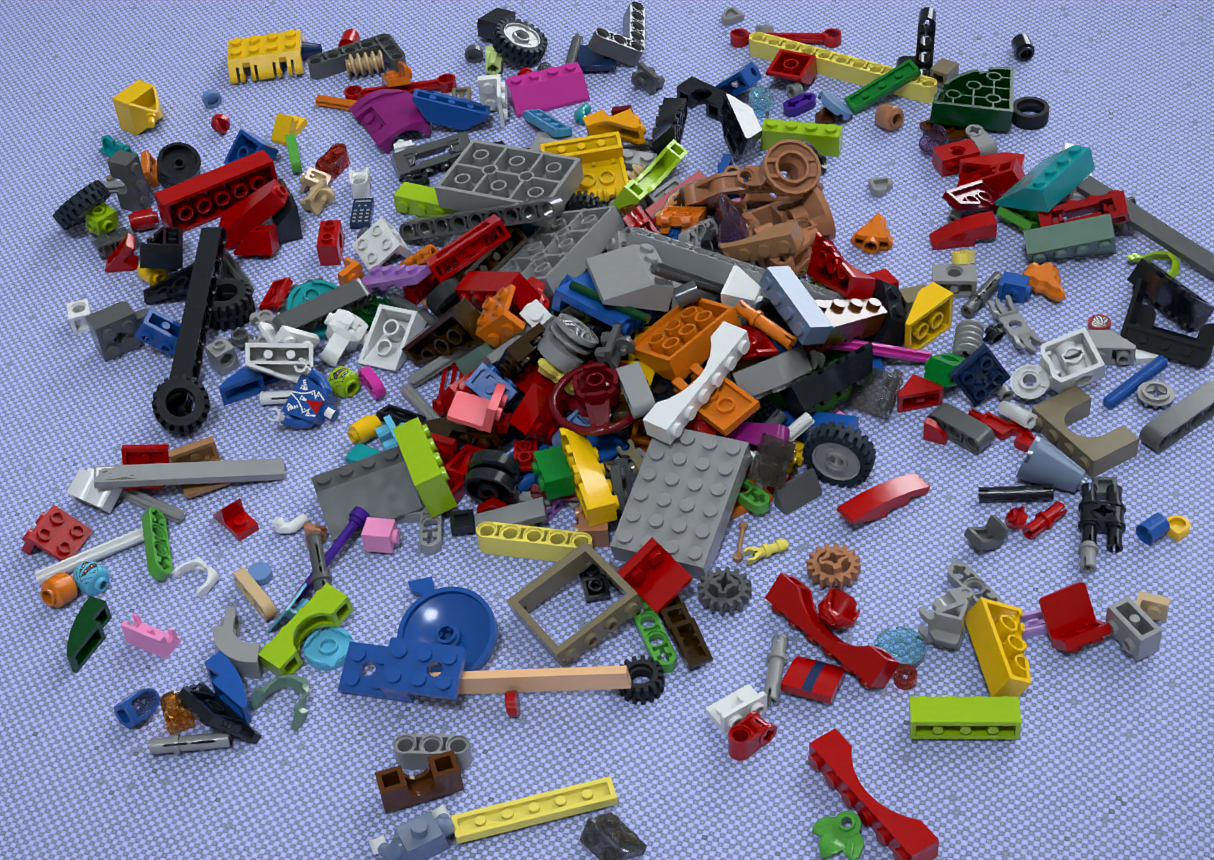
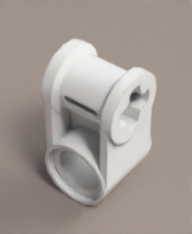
M369 167L355 171L349 169L353 199L369 198L371 195Z

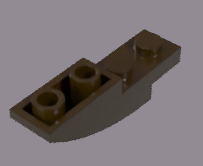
M447 417L421 422L422 425L427 424L432 433L457 439L458 447L462 443L464 445H476L482 449L500 450L503 444L494 430H491V433L479 431L476 428L450 421Z

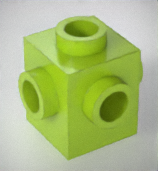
M104 202L85 213L86 228L97 236L107 234L119 227L117 211Z

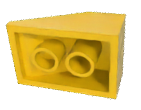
M935 282L930 283L918 292L905 323V348L921 350L952 327L954 293Z

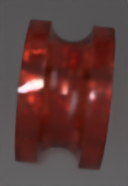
M900 664L893 677L895 686L902 690L913 689L917 684L918 674L916 668L910 664Z

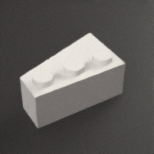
M245 343V367L296 384L301 374L306 375L305 372L299 373L295 371L294 365L298 369L305 367V364L298 359H305L307 366L313 367V343Z

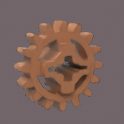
M825 543L823 549L817 546L815 547L816 553H809V559L806 561L807 576L812 577L813 584L820 582V588L828 585L829 590L833 589L834 586H838L840 590H843V584L852 586V580H858V574L861 573L860 556H855L854 549L847 551V545L840 548L838 543H834L833 547Z

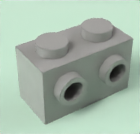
M1129 596L1107 607L1105 622L1110 623L1112 633L1109 635L1114 636L1127 653L1139 661L1159 651L1162 629Z

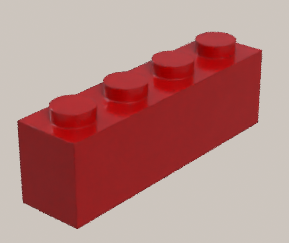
M816 232L807 275L848 299L872 298L876 279L855 268L840 257L819 232Z

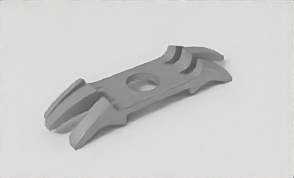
M1010 295L1005 296L1009 311L1004 308L998 298L994 299L996 307L992 300H988L987 303L994 320H998L999 323L1003 322V328L1013 340L1014 347L1032 353L1037 352L1033 345L1040 346L1045 341L1037 337L1034 329L1031 330L1019 314L1018 308L1014 306ZM1019 323L1022 327L1013 329L1009 327V324Z

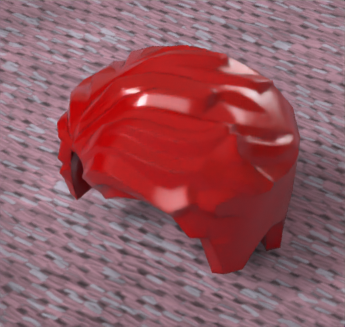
M837 588L830 589L818 604L819 618H821L824 624L833 629L853 628L861 610L859 609L856 612L857 602L855 599Z

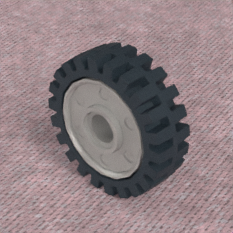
M514 18L500 20L491 38L493 48L496 49L498 54L502 53L501 57H507V60L510 62L514 60L515 64L521 62V65L524 66L526 63L528 66L540 62L548 42L547 38L544 37L545 34L540 32L539 28H534L535 25H528L527 21L521 22V19L515 21Z
M95 180L65 201L55 211L53 217L64 230H68L84 220L85 213L105 202L111 196V193L100 180Z
M830 421L828 425L826 422L821 423L820 426L817 425L810 432L803 448L802 458H804V465H808V470L813 468L817 478L819 476L822 477L820 481L823 483L827 480L830 481L829 485L835 486L836 483H838L840 488H844L845 485L848 488H852L854 484L856 486L861 485L862 482L866 481L873 468L876 450L873 448V442H868L869 437L866 434L861 436L862 431L860 429L854 431L852 430L854 426L850 424L844 427L843 422H839L836 426L834 421Z

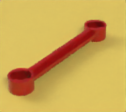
M743 28L732 30L730 32L731 46L735 48L747 46L751 33H748ZM835 28L826 29L823 33H766L804 44H823L828 48L839 47L842 43V33L839 29Z
M445 73L438 76L437 79L410 82L407 85L394 87L378 86L362 89L361 86L352 85L344 89L345 99L358 101L368 93L381 89H399L409 93H414L415 89L439 90L441 93H451L452 88H457L455 76Z

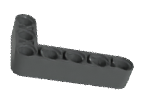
M631 1L623 16L622 35L598 27L595 29L588 47L601 55L630 66H636L645 50L644 5L638 1Z
M383 33L313 55L307 59L310 77L314 80H319L347 71L345 59L348 60L349 54L355 59L356 53H359L362 58L364 52L370 57L371 51L377 56L378 50H381L384 64L390 71L397 70L398 73V61L407 64L404 51L390 34Z

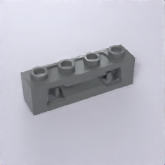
M467 131L392 153L391 162L398 181L404 180L407 182L406 177L410 176L411 170L419 168L421 173L426 172L427 175L434 173L438 169H449L448 159L461 154L470 143ZM450 147L449 153L421 161L419 165L415 166L416 160L445 152V149Z

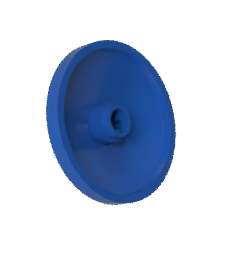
M442 587L424 594L407 609L399 624L397 638L465 647L467 649V656L463 671H480L489 661L495 650L498 639V625L492 609L480 595L462 587ZM433 666L429 673L442 672V666Z

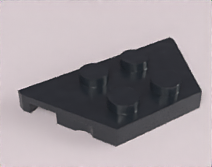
M199 682L197 686L192 684L189 687H182L178 697L185 703L184 707L201 717L199 721L205 726L218 728L253 744H257L262 735L203 682Z

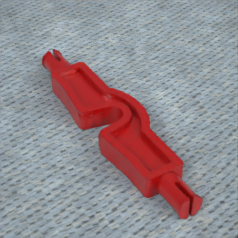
M972 408L968 415L988 425L999 440L1003 441L1010 436H1017L1014 440L1015 448L1026 453L1036 438L1028 428L1016 422L1006 421L990 412L982 414Z

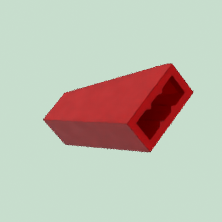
M272 180L222 213L218 227L223 226L226 229V248L228 250H231L240 243L256 225L263 224L286 204L289 192L277 180Z

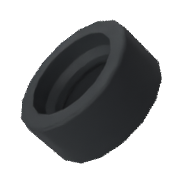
M1032 96L1021 97L1013 102L1012 124L1023 130H1037L1044 127L1049 119V104L1041 98ZM1023 112H1035L1038 114L1030 115L1024 114Z
M450 278L443 281L427 297L426 305L435 316L440 317L460 302L459 295L454 290L460 283L458 279Z

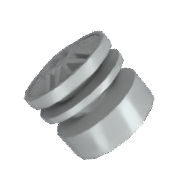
M561 313L556 318V322L551 325L553 333L547 332L538 343L537 348L546 360L568 373L584 364L585 357L583 355H590L592 348H595L599 343V339L584 323L568 314Z

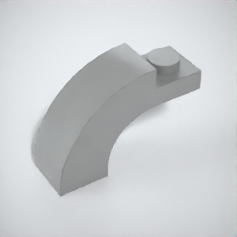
M236 606L226 607L225 616L221 617L220 626H213L212 630L217 651H222L230 659L240 676L262 679L264 665L258 656L262 650L260 643H247L238 639L241 622Z

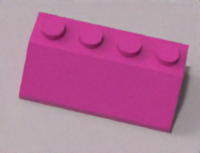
M578 62L550 67L541 71H532L528 74L515 75L505 79L507 98L517 118L523 117V111L541 109L545 112L590 101L583 71Z

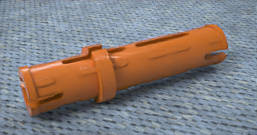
M744 300L739 301L741 306L737 303L735 306L736 313L747 320L751 327H757L787 350L792 349L791 346L794 347L797 337L768 319L761 310H755L745 303Z

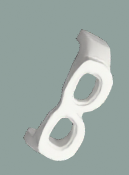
M200 557L179 565L173 571V575L176 578L181 577L190 570L208 573L207 581L196 591V595L199 598L204 597L220 579L217 572L212 567L207 566Z

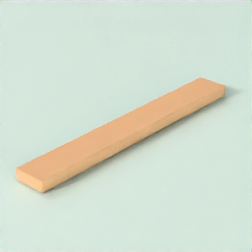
M626 665L463 671L458 695L506 693V691L517 690V692L631 689L632 681ZM432 672L429 674L430 676L435 677L438 676L441 672Z

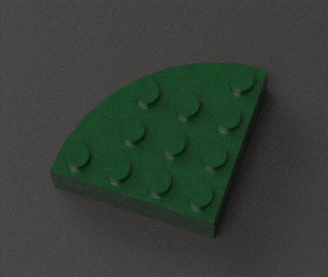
M989 67L988 71L981 72L978 69H974L948 79L943 84V87L935 93L929 123L953 125L956 127H967L976 124L983 127V129L1009 132L1013 115L1014 68Z

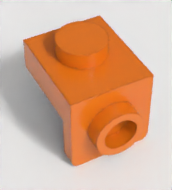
M345 257L343 259L345 268L337 273L340 286L354 279L363 278L361 263Z

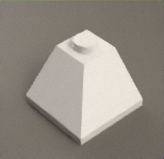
M733 266L721 292V303L735 308L737 303L741 306L739 303L741 300H744L750 306L764 300V297L761 296V287L741 268Z

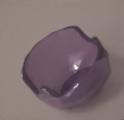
M934 124L930 130L925 129L922 137L919 139V148L923 154L932 156L933 147L949 144V136L946 130L938 124Z

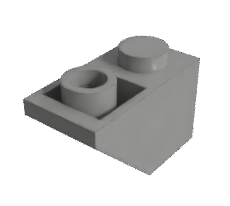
M1088 330L1105 365L1134 366L1136 345L1112 330Z

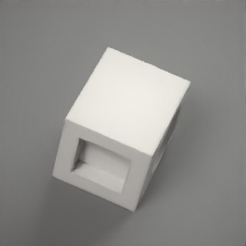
M88 299L67 303L68 317L74 335L90 331L85 317L92 314Z

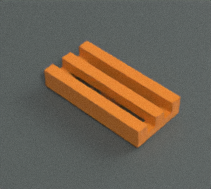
M145 150L141 152V167L147 183L150 182V186L155 188L159 184L156 173L157 161L149 151Z

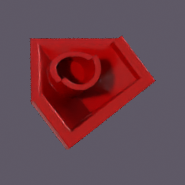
M738 326L747 330L750 348L737 363L759 362L778 355L777 348L760 329L751 326Z

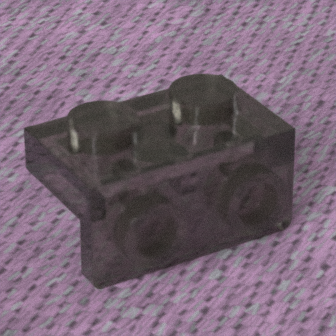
M612 812L588 818L580 837V842L599 860H627L644 855L647 845L638 835L631 831Z

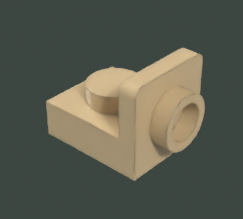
M309 167L307 174L302 173L298 183L302 185L300 192L304 193L306 185L309 187L315 186L322 178L327 180L328 186L331 175Z
M1139 591L1137 600L1133 601L1152 620L1166 623L1171 598Z

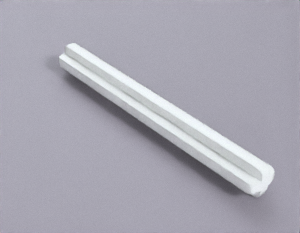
M141 527L38 570L34 573L38 584L42 585L46 579L56 573L64 572L68 574L73 572L80 563L89 560L96 562L144 542L143 528Z

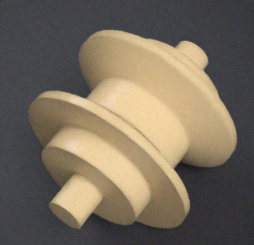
M633 164V171H626L628 179L637 178L645 170L646 166Z

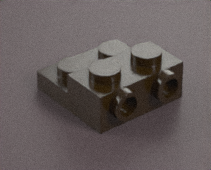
M540 322L505 349L497 363L500 372L505 377H510L514 373L519 375L528 367L527 364L533 359L531 355L537 349V345L542 339V334L546 330Z

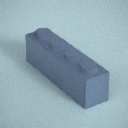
M789 266L766 267L758 285L802 345L825 344L833 325Z

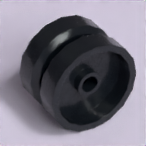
M174 142L164 146L159 151L156 173L159 183L165 189L200 175L201 158L197 150L191 145Z
M492 449L476 451L470 456L463 490L466 495L480 503L494 497L509 504L514 499L521 466L515 458L502 451Z

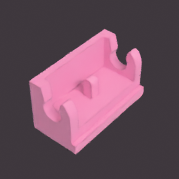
M134 613L132 614L134 619L132 626L125 620L121 624L128 644L165 659L181 643V639L178 638L174 629L168 628V633L142 623L141 617Z

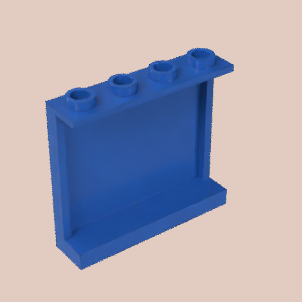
M589 271L572 279L596 290ZM572 280L555 289L552 309L558 312L571 305L611 327L614 324H621L623 336H630V334L647 325L569 289ZM635 308L651 316L649 323L667 313L665 311Z

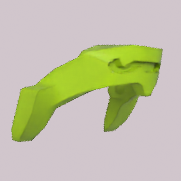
M1156 251L1146 255L1132 253L1126 257L1128 260L1137 263L1142 258L1148 261L1166 259L1172 263V267L1168 272L1170 276L1175 278L1180 272L1179 259L1167 251Z

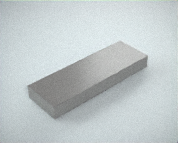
M540 497L474 514L475 530L480 523L485 521L526 526L546 521L547 513L544 498Z

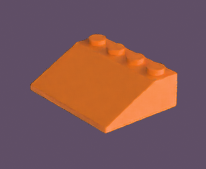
M704 298L682 308L678 304L633 340L636 347L632 354L665 379L673 381L675 378L680 377L685 380L691 373L688 369L696 362L702 366L710 357L711 336L723 321L737 327L742 325L735 308Z

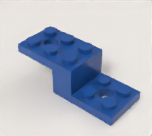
M390 638L389 646L350 641L338 691L344 694L414 703L416 695L457 701L467 649L465 647ZM375 665L376 669L372 675H363L366 666ZM435 665H441L442 672L438 676H430V669Z

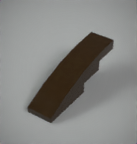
M677 595L658 614L668 636L689 669L712 662L713 657L694 617L691 618L685 603H681Z

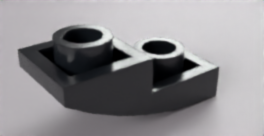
M594 564L579 574L586 602L611 597L606 576Z

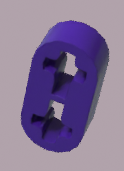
M805 92L783 103V114L787 117H797L816 107L815 94Z

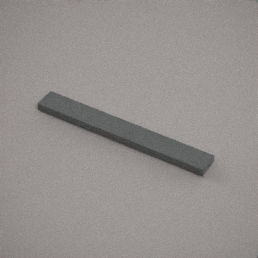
M1090 175L1076 187V192L1084 197L1090 195L1100 196L1112 190ZM1126 199L1131 220L1130 222H1125L1127 225L1214 280L1213 253Z

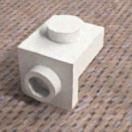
M537 299L527 304L519 313L524 322L531 328L539 322L546 328L554 319Z

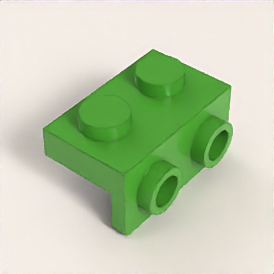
M1001 206L997 210L996 214L1003 217L1004 222L1020 226L1019 230L1021 231L1041 227L1038 211Z

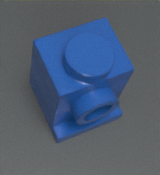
M1004 271L998 284L997 298L1000 302L1006 300V295H1010L1012 302L1022 304L1025 303L1026 298L1030 299L1033 286L1029 285L1030 276Z

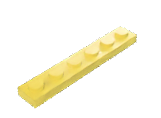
M611 776L451 815V820L454 824L457 844L617 805L618 799Z

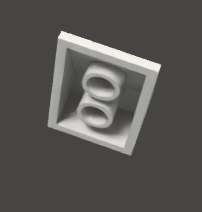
M379 304L357 363L397 372L408 358L402 348L425 328L427 322L417 311Z

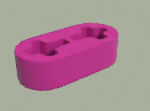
M369 365L358 369L361 383L374 400L386 396V390L382 381Z

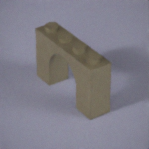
M1076 385L1033 406L1032 413L1038 417L1033 428L1086 471L1085 473L1092 478L1137 456L1139 438L1124 425L1098 437H1084L1072 432L1068 426L1090 415L1092 400L1089 395Z

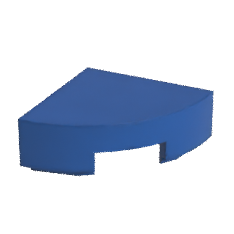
M432 576L408 581L409 589L414 595L421 597L435 590Z

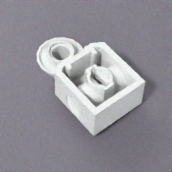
M1083 327L1042 344L1040 365L1029 364L1019 367L1012 374L1010 384L1015 394L1023 399H1036L1050 388L1060 394L1076 385L1081 387L1105 377V364L1088 331ZM1033 382L1035 385L1026 386L1025 383Z

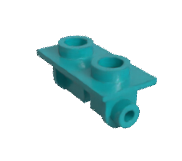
M104 135L101 138L103 147L99 149V152L109 157L118 150L137 154L130 149L129 145L115 141L110 135Z

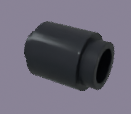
M1018 34L1012 39L1011 46L1017 58L1022 61L1030 60L1034 55L1035 49L1029 36Z

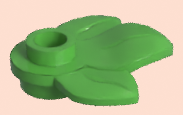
M843 811L836 817L826 816L815 823L812 832L821 837L819 851L822 858L834 856L841 851L844 852L849 860H857L860 857L864 848V840L860 834L862 823L856 813ZM849 820L852 822L849 827L842 826L844 821Z

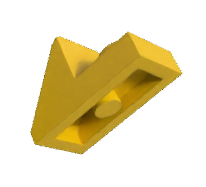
M278 113L274 123L271 142L287 146L285 135L295 133L296 137L307 126L306 118Z

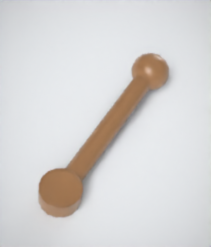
M745 521L740 522L738 525L740 533L737 551L733 554V561L735 563H740L743 560L741 551L744 533L748 528V524Z

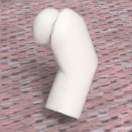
M301 513L290 522H285L283 517H277L272 521V526L278 534L295 533L309 519L304 513Z

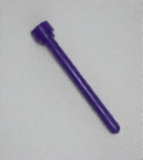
M355 506L350 512L349 523L325 554L326 568L356 528L364 526L367 517H370L369 513L363 508ZM313 572L304 581L307 585L296 599V602H300L302 598H305L313 587L310 582Z

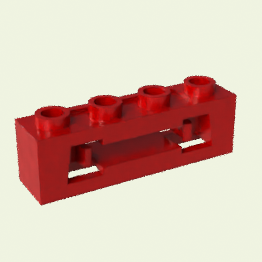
M1111 190L1107 194L1100 196L1090 195L1078 201L1068 200L1064 204L1054 206L1048 213L1038 211L1040 226L1045 227L1065 223L1063 217H1067L1066 222L1105 215L1099 212L1102 211V208L1105 214L1111 215L1112 225L1130 222L1124 190Z
M493 214L425 259L424 262L428 265L435 279L442 283L510 238L511 235L502 220Z

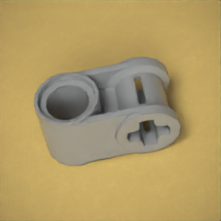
M976 124L967 126L965 132L967 139H971L980 150V156L998 152L996 141L988 135L983 127Z

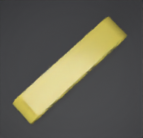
M491 521L482 522L476 527L478 547L481 552L486 554L558 562L585 541L593 548L592 538L585 532Z

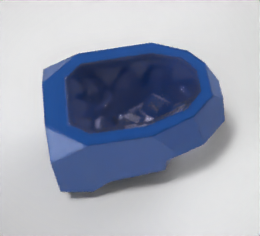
M152 688L139 689L114 706V713L122 725L127 728L133 727L155 712L160 702V695Z

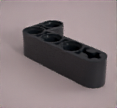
M924 7L919 12L916 56L899 57L896 61V67L911 59L921 71V75L930 77V69L933 67L936 11L933 8Z

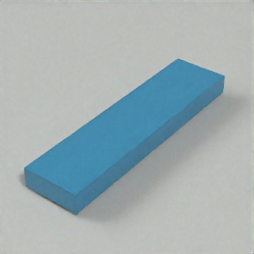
M541 109L523 111V118L551 136H572L571 127Z

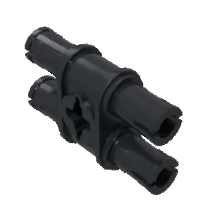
M1089 482L1084 483L1081 486L1082 501L1078 505V511L1080 512L1078 529L1082 532V542L1093 541L1097 546V534H1107V551L1113 553V546L1115 544V553L1121 552L1123 550L1122 534L1126 530V524L1124 523L1126 507L1122 503L1123 488L1117 484L1116 492L1114 493V484H1111L1106 488L1107 501H1097V485L1091 483V490L1089 491Z

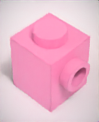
M367 517L361 533L364 551L393 553L395 545L400 542V530H397L395 519Z

